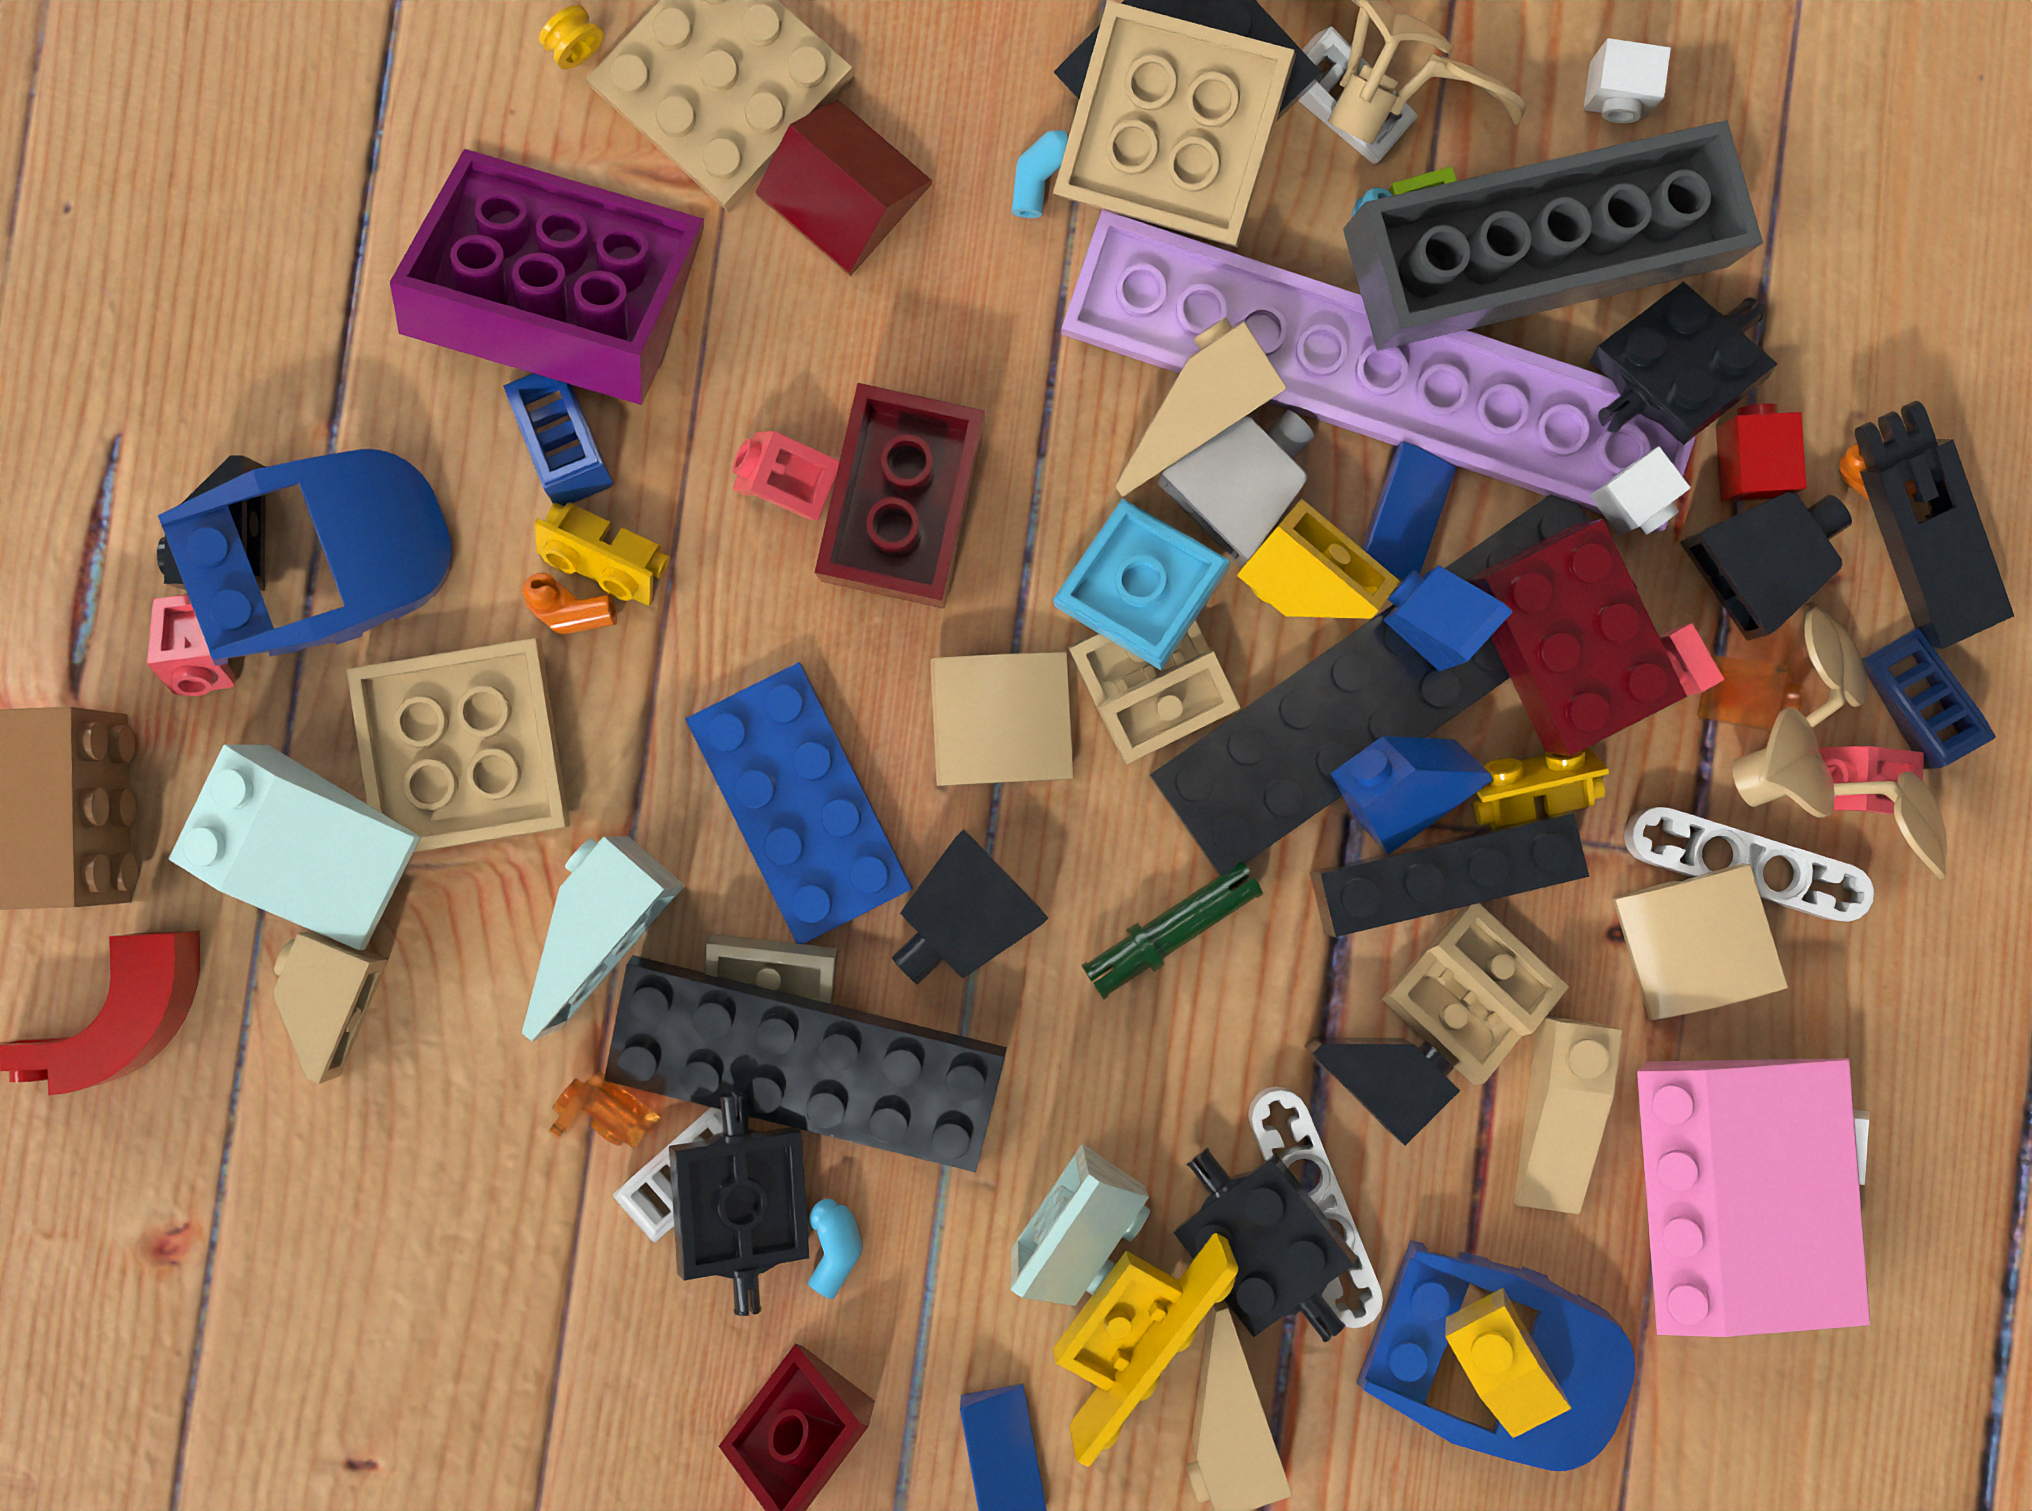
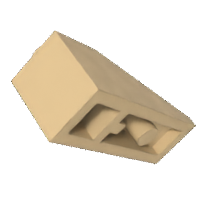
M1224 317L1193 338L1199 349L1188 357L1118 478L1115 487L1122 497L1287 389L1244 319L1232 327L1228 319Z
M1546 1016L1537 1027L1514 1204L1516 1206L1574 1214L1581 1213L1614 1097L1622 1030L1602 1023Z
M1222 1300L1218 1303L1215 1302L1208 1311L1191 1437L1197 1461L1186 1464V1468L1198 1503L1211 1500L1214 1511H1250L1291 1497L1292 1493L1229 1308L1225 1300Z

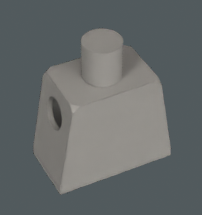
M1287 410L1266 432L1251 417L1246 415L1167 467L1161 473L1157 484L1241 568L1253 556L1309 478L1293 458L1314 438V433L1306 422L1291 410Z

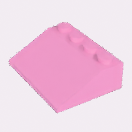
M1850 1059L1646 1061L1637 1071L1657 1335L1732 1337L1870 1325Z

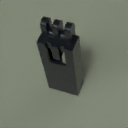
M1913 401L1901 408L1902 419L1898 413L1891 411L1878 418L1879 430L1872 422H1867L1855 429V437L1866 469L1859 472L1915 629H1920L1932 647L1944 649L2014 617V613L1954 440L1936 439L1925 407L1921 402ZM1913 479L1917 492L1912 494L1914 502H1927L1930 514L1925 515V520L1919 523L1904 485L1905 482Z

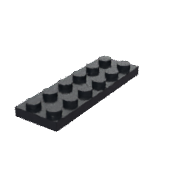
M633 955L626 964L604 1081L720 1110V1094L728 1092L732 1095L734 1091L747 1092L748 1095L747 1112L749 1117L976 1172L1007 1047L777 990L766 989L720 976L715 977L704 972Z

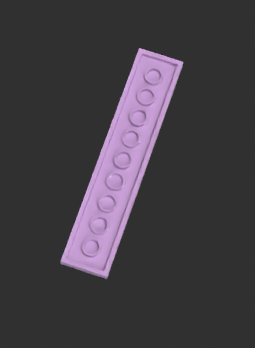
M1103 209L1097 221L1061 328L1062 335L1180 373L1188 357L1199 349L1193 338L1224 317L1228 319L1232 327L1244 319L1287 388L1266 403L1395 446L1405 441L1452 465L1545 496L1552 494L1576 502L1581 508L1602 514V512L1589 495L1637 459L1660 446L1683 477L1695 437H1693L1683 445L1661 424L1641 414H1638L1622 426L1618 432H1609L1606 429L1610 422L1603 427L1598 418L1599 411L1620 396L1614 382L1609 377L1467 330L1377 351L1361 295ZM1668 521L1655 529L1654 532L1659 533L1665 530Z

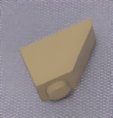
M315 931L298 933L295 940L290 939L284 945L274 967V973L279 976L272 995L306 1079L320 1084L340 1076L389 959L365 949L357 950Z

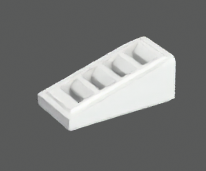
M1330 26L1317 33L1302 49L1316 66L1323 58L1331 66L1323 74V77L1298 101L1372 164H1376L1384 157L1418 115L1405 102L1399 115L1392 112L1389 113L1390 116L1384 122L1373 145L1346 133L1328 122L1341 96L1340 94L1335 100L1328 92L1345 74L1352 47ZM1361 58L1358 75L1364 64L1370 66L1363 58Z
M709 1108L613 1193L616 1201L654 1243L674 1227L671 1183L659 1171L666 1164L670 1167L669 1146L703 1141L699 1134L707 1127L714 1135L723 1132L720 1109ZM645 1182L671 1210L665 1216L640 1189Z

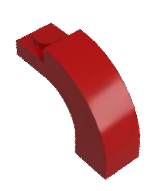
M200 930L109 936L110 986L105 1004L95 1020L86 1029L73 1037L16 1039L0 1042V1071H9V1082L48 1080L49 1096L66 1094L108 1083L144 1066L158 1055L177 1034L192 1006L200 973Z

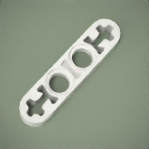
M1664 807L1645 808L1632 815L1625 826L1624 840L1626 847L1636 859L1692 878L1713 872L1703 862L1702 849L1708 840L1720 836L1726 839L1732 847L1733 860L1730 866L1740 863L1751 864L1762 900L1822 919L1853 921L1867 913L1873 903L1874 889L1871 879L1863 870L1853 865L1678 810ZM1661 819L1663 820V832L1679 838H1689L1685 845V849L1671 845H1657L1654 852H1652V841L1647 837H1643L1645 826H1657ZM1690 827H1693L1695 831L1690 836ZM1683 855H1684L1685 864H1683V863L1680 862V858H1681ZM1777 855L1786 858L1791 863L1794 871L1790 886L1780 892L1770 889L1763 878V868L1766 862ZM1812 879L1825 883H1840L1843 880V888L1852 891L1850 901L1838 902L1835 906L1836 898L1832 895L1808 890Z
M1278 1086L1266 1088L1259 1092L1252 1100L1248 1113L1250 1126L1264 1160H1267L1273 1155V1148L1285 1147L1280 1133L1273 1125L1265 1127L1262 1125V1120L1270 1115L1268 1104L1278 1100L1285 1109L1294 1107L1295 1114L1287 1119L1291 1135L1296 1142L1307 1135L1309 1144L1289 1147L1278 1156L1287 1168L1290 1164L1300 1159L1312 1160L1318 1165L1320 1180L1316 1188L1310 1191L1308 1195L1327 1219H1334L1342 1224L1345 1233L1344 1241L1358 1257L1357 1263H1354L1352 1267L1347 1269V1272L1358 1289L1367 1287L1368 1290L1359 1296L1361 1307L1353 1311L1345 1303H1335L1336 1299L1343 1296V1288L1338 1277L1328 1283L1322 1293V1297L1339 1319L1345 1323V1327H1364L1374 1321L1381 1311L1383 1302L1382 1292L1312 1118L1302 1099L1288 1088Z

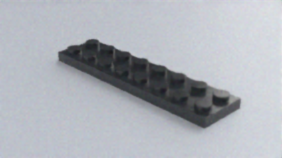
M1550 494L1444 569L1465 580L1576 523L1590 520L1578 503ZM1392 604L1155 770L1149 777L1219 876L1236 867V864L1240 861L1244 864L1341 797L1342 794L1330 773L1380 737L1425 738L1508 680L1510 676L1491 637L1468 662L1439 672L1383 621L1395 607Z

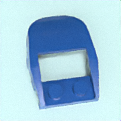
M359 449L254 469L158 515L215 666L229 664L228 658L268 652L269 656H275L330 643L338 645L360 638L363 632L392 618L396 620L424 606L441 590L451 567L452 549L450 535L437 498L429 482L411 463L395 454L382 450ZM299 484L344 607L274 629L228 505Z
M1410 1240L1357 1384L1367 1393L1452 1444L1545 1470L1569 1471L1593 1460L1606 1447L1614 1435L1633 1386L1635 1357L1632 1345L1617 1320L1605 1309L1579 1294L1576 1296L1551 1282L1547 1275L1522 1266V1269L1492 1262L1486 1257L1460 1252L1458 1258L1428 1252L1423 1243ZM1470 1283L1493 1293L1504 1288L1509 1299L1538 1310L1530 1330V1335L1571 1404L1572 1409L1512 1438L1498 1419L1493 1430H1490L1427 1405L1425 1400L1448 1342L1445 1337L1446 1317L1460 1310Z

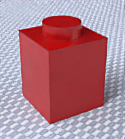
M1752 404L1738 408L1737 416L1716 427L1721 502L1769 500L1790 491L1797 493L1807 489L1802 412L1778 413L1777 404Z

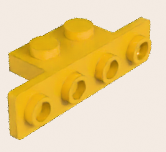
M1214 1233L1179 1280L1132 1253L1125 1251L1052 1348L1056 1364L1098 1386L1069 1425L1077 1462L1089 1467L1102 1450L1109 1449L1116 1442L1122 1430L1123 1422L1139 1401H1145L1152 1395L1158 1385L1160 1374L1175 1354L1184 1351L1191 1344L1196 1335L1198 1324L1215 1302L1218 1303L1224 1300L1230 1293L1235 1283L1238 1265L1228 1240L1223 1236Z

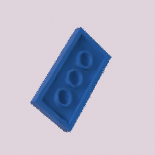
M800 662L685 718L796 944H804L913 889Z

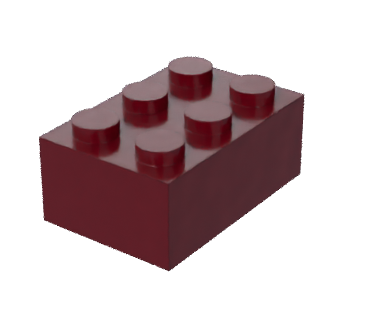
M857 383L814 572L821 582L945 609L986 427L985 410Z
M1604 519L1576 523L1465 579V581L1500 600L1513 611L1490 637L1545 752L1572 756L1687 697Z

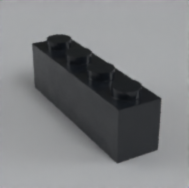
M1574 813L1542 816L1496 829L1492 828L1392 852L1390 855L1383 854L1309 872L1324 934L1333 937L1590 877Z

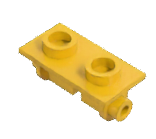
M568 502L565 506L554 503L549 509L545 521L539 518L535 520L536 552L542 556L547 564L560 572L567 574L577 572L598 582L604 591L617 599L624 601L634 599L650 607L653 598V576L661 579L670 562V556L661 552L662 545L622 527L611 545H608L602 541L610 529V521L586 511L571 502Z
M1589 747L1572 756L1546 752L1545 755L1523 760L1514 758L1492 760L1486 763L1484 768L1490 773L1493 781L1476 792L1480 800L1473 801L1474 815L1479 826L1490 824L1493 829L1536 819L1534 797L1542 795L1544 809L1549 816L1592 807L1595 804V799L1605 797V787L1601 776L1609 774V768Z

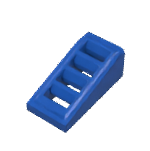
M533 373L503 385L542 487L553 504L558 503L565 506L568 502H577L606 490L613 485L612 478L572 384ZM560 391L562 399L529 412L526 405ZM567 415L570 416L571 420L543 432H537V429ZM579 439V445L548 457L546 452Z

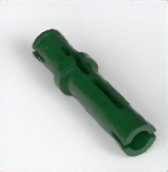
M1240 861L1236 864V867L1218 876L1143 927L1138 923L1127 929L1128 937L1088 963H1083L1081 966L1091 982L1114 968V970L1094 982L1095 988L1103 1000L1109 997L1110 993L1149 967L1155 972L1165 965L1162 960L1164 957L1182 947L1254 898L1262 896L1263 892L1254 877L1231 891V889L1249 878L1250 870Z

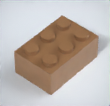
M77 707L0 709V910L68 908L131 903V890L134 889L137 883L138 866L135 856L130 852V826L135 821L137 805L134 793L129 789L128 763L132 761L135 754V737L133 730L128 725V714Z

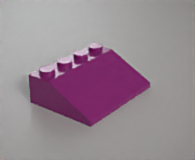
M464 149L390 280L398 332L411 338L642 405L662 362L704 228V218Z

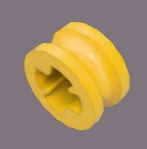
M581 5L568 6L550 18L539 34V42L544 49L551 52L555 51L553 59L560 69L567 70L582 64L594 54L603 41L604 34L597 24L588 23L589 15Z

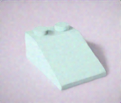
M224 744L170 854L169 860L220 892L357 950L366 948L421 836L270 745Z
M604 836L598 843L593 838H590L578 848L565 865V868L572 874L560 886L522 1029V1034L531 1042L562 1029L685 887L680 880L629 836Z
M1082 1143L1011 1247L1010 1290L1021 1298L1072 1306L1077 1305L1085 1291L1093 1295L1114 1267V1262L1109 1260L1108 1257L1120 1239L1124 1238L1131 1242L1141 1230L1150 1214V1209L1144 1205L1149 1198L1145 1186Z

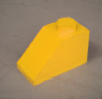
M1302 498L1237 574L1240 579L1251 587L1258 598L1274 606L1286 617L1371 619L1380 610L1400 582V580Z
M1504 1288L1446 1317L1445 1337L1479 1397L1512 1438L1572 1409L1571 1404Z

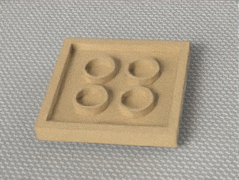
M659 0L586 79L596 93L729 212L766 172L789 125L829 104L854 77L851 65L779 0Z
M1107 0L1053 194L1061 198L1238 247L1294 64L1295 50Z
M531 638L346 669L367 805L421 836L413 853L570 827L541 640Z

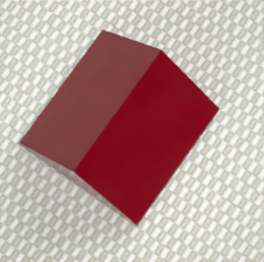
M836 99L789 125L756 190V195L851 277L932 185V180L839 99Z
M795 1343L718 1447L765 1511H806L869 1427L875 1401L804 1346Z

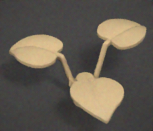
M1352 0L1360 9L1347 70L1339 84L1344 87V90L1328 119L1330 124L1373 145L1389 113L1392 112L1399 115L1405 102L1431 77L1463 80L1476 84L1494 96L1505 107L1515 126L1521 121L1526 111V104L1510 87L1475 67L1436 54H1431L1428 59L1429 62L1394 95L1393 91L1398 81L1384 73L1400 41L1415 40L1425 42L1448 54L1453 45L1430 25L1409 14H1398L1393 6L1383 0ZM1371 18L1380 30L1386 43L1374 68L1364 64L1358 75L1369 20Z
M1814 602L1804 604L1803 606L1807 609L1805 616L1807 650L1817 673L1824 683L1830 687L1829 698L1825 704L1806 718L1794 707L1782 710L1773 726L1767 748L1733 761V778L1740 795L1752 807L1788 795L1804 810L1818 818L1832 814L1835 795H1886L1895 803L1894 815L1896 822L1910 847L1933 871L1935 879L1946 878L1947 840L1944 822L1934 796L1917 775L1910 771L1900 773L1898 775V784L1894 781L1833 783L1830 771L1822 760L1821 753L1818 751L1817 739L1812 728L1842 707L1845 699L1853 707L1864 704L1867 690L1866 674L1857 647L1842 625Z

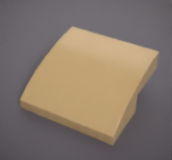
M1196 620L1162 670H1159L1099 633H1095L1067 647L1126 765L1241 709L1214 651L1209 649Z
M1067 652L975 655L930 659L937 786L1073 779Z
M1736 864L1684 881L1670 880L1612 898L1650 1020L1712 1009L1788 988L1751 864Z
M1480 903L1466 906L1410 964L1381 999L1423 1039L1443 1055L1467 1080L1476 1086L1484 1084L1522 1036L1532 1034L1569 986Z

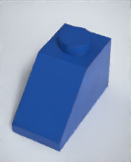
M1438 565L1425 573L1423 577L1413 570L1388 597V600L1395 607L1383 621L1440 672L1468 662L1513 611L1500 600Z
M1382 736L1330 773L1356 821L1388 855L1493 781L1490 773L1455 739Z

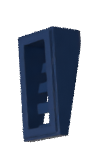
M1919 628L1910 630L1861 658L1868 677L1910 749L1916 752H1924L1923 769L1945 767L1996 738L1982 712ZM1912 654L1918 665L1894 678L1888 668ZM1926 678L1931 687L1909 698L1904 689ZM1939 700L1944 710L1925 720L1919 711ZM1953 724L1957 734L1941 742L1935 733Z

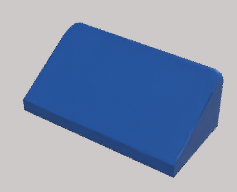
M1402 441L1394 451L1361 547L1400 582L1413 570L1420 575L1457 468L1420 447Z
M1024 1384L961 1395L960 1413L978 1511H1047Z

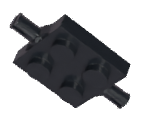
M1683 281L1597 346L1590 361L1614 382L1620 396L1599 411L1598 418L1601 425L1604 427L1610 422L1606 430L1615 433L1635 416L1641 414L1661 424L1680 443L1685 445L1765 382L1778 363L1744 334L1745 331L1764 318L1765 310L1762 304L1759 303L1752 309L1757 300L1749 297L1744 299L1741 304L1728 314L1723 315Z
M734 1091L732 1095L728 1092L719 1095L723 1132L717 1133L703 1141L670 1145L669 1159L677 1274L684 1281L714 1275L733 1279L734 1314L749 1316V1311L753 1315L762 1311L758 1275L781 1263L809 1259L801 1131L793 1127L762 1132L749 1129L747 1092Z
M1208 1147L1205 1148L1186 1165L1191 1168L1210 1195L1207 1197L1202 1208L1180 1224L1173 1233L1193 1259H1195L1214 1233L1228 1240L1238 1265V1272L1233 1288L1224 1300L1253 1337L1281 1317L1293 1315L1301 1311L1321 1336L1323 1342L1331 1340L1332 1336L1335 1337L1346 1325L1325 1301L1322 1293L1328 1283L1352 1267L1358 1257L1276 1153L1254 1170L1230 1178L1211 1154Z

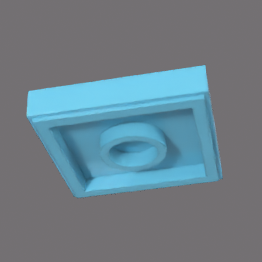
M1122 498L1054 597L1053 602L1057 609L1159 670H1162L1230 569V560Z

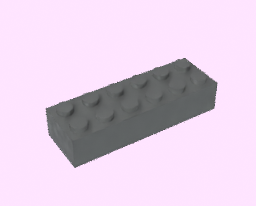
M1728 120L1368 201L1361 206L1343 228L1377 351L1728 268L1763 244Z

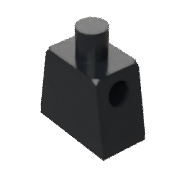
M1790 491L1688 536L1680 544L1744 638L1748 641L1770 635L1776 631L1843 566L1842 559L1829 540L1851 526L1852 518L1846 506L1834 495L1829 494L1809 508H1806L1799 496Z
M963 829L954 838L900 912L917 933L891 958L917 985L943 960L960 977L964 978L1040 927L1049 918L971 835Z

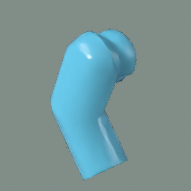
M1064 130L1046 132L1019 157L1015 172L1012 202L1013 215L1022 218H1040L1042 216L1046 179L1056 170L1060 169L1069 138Z

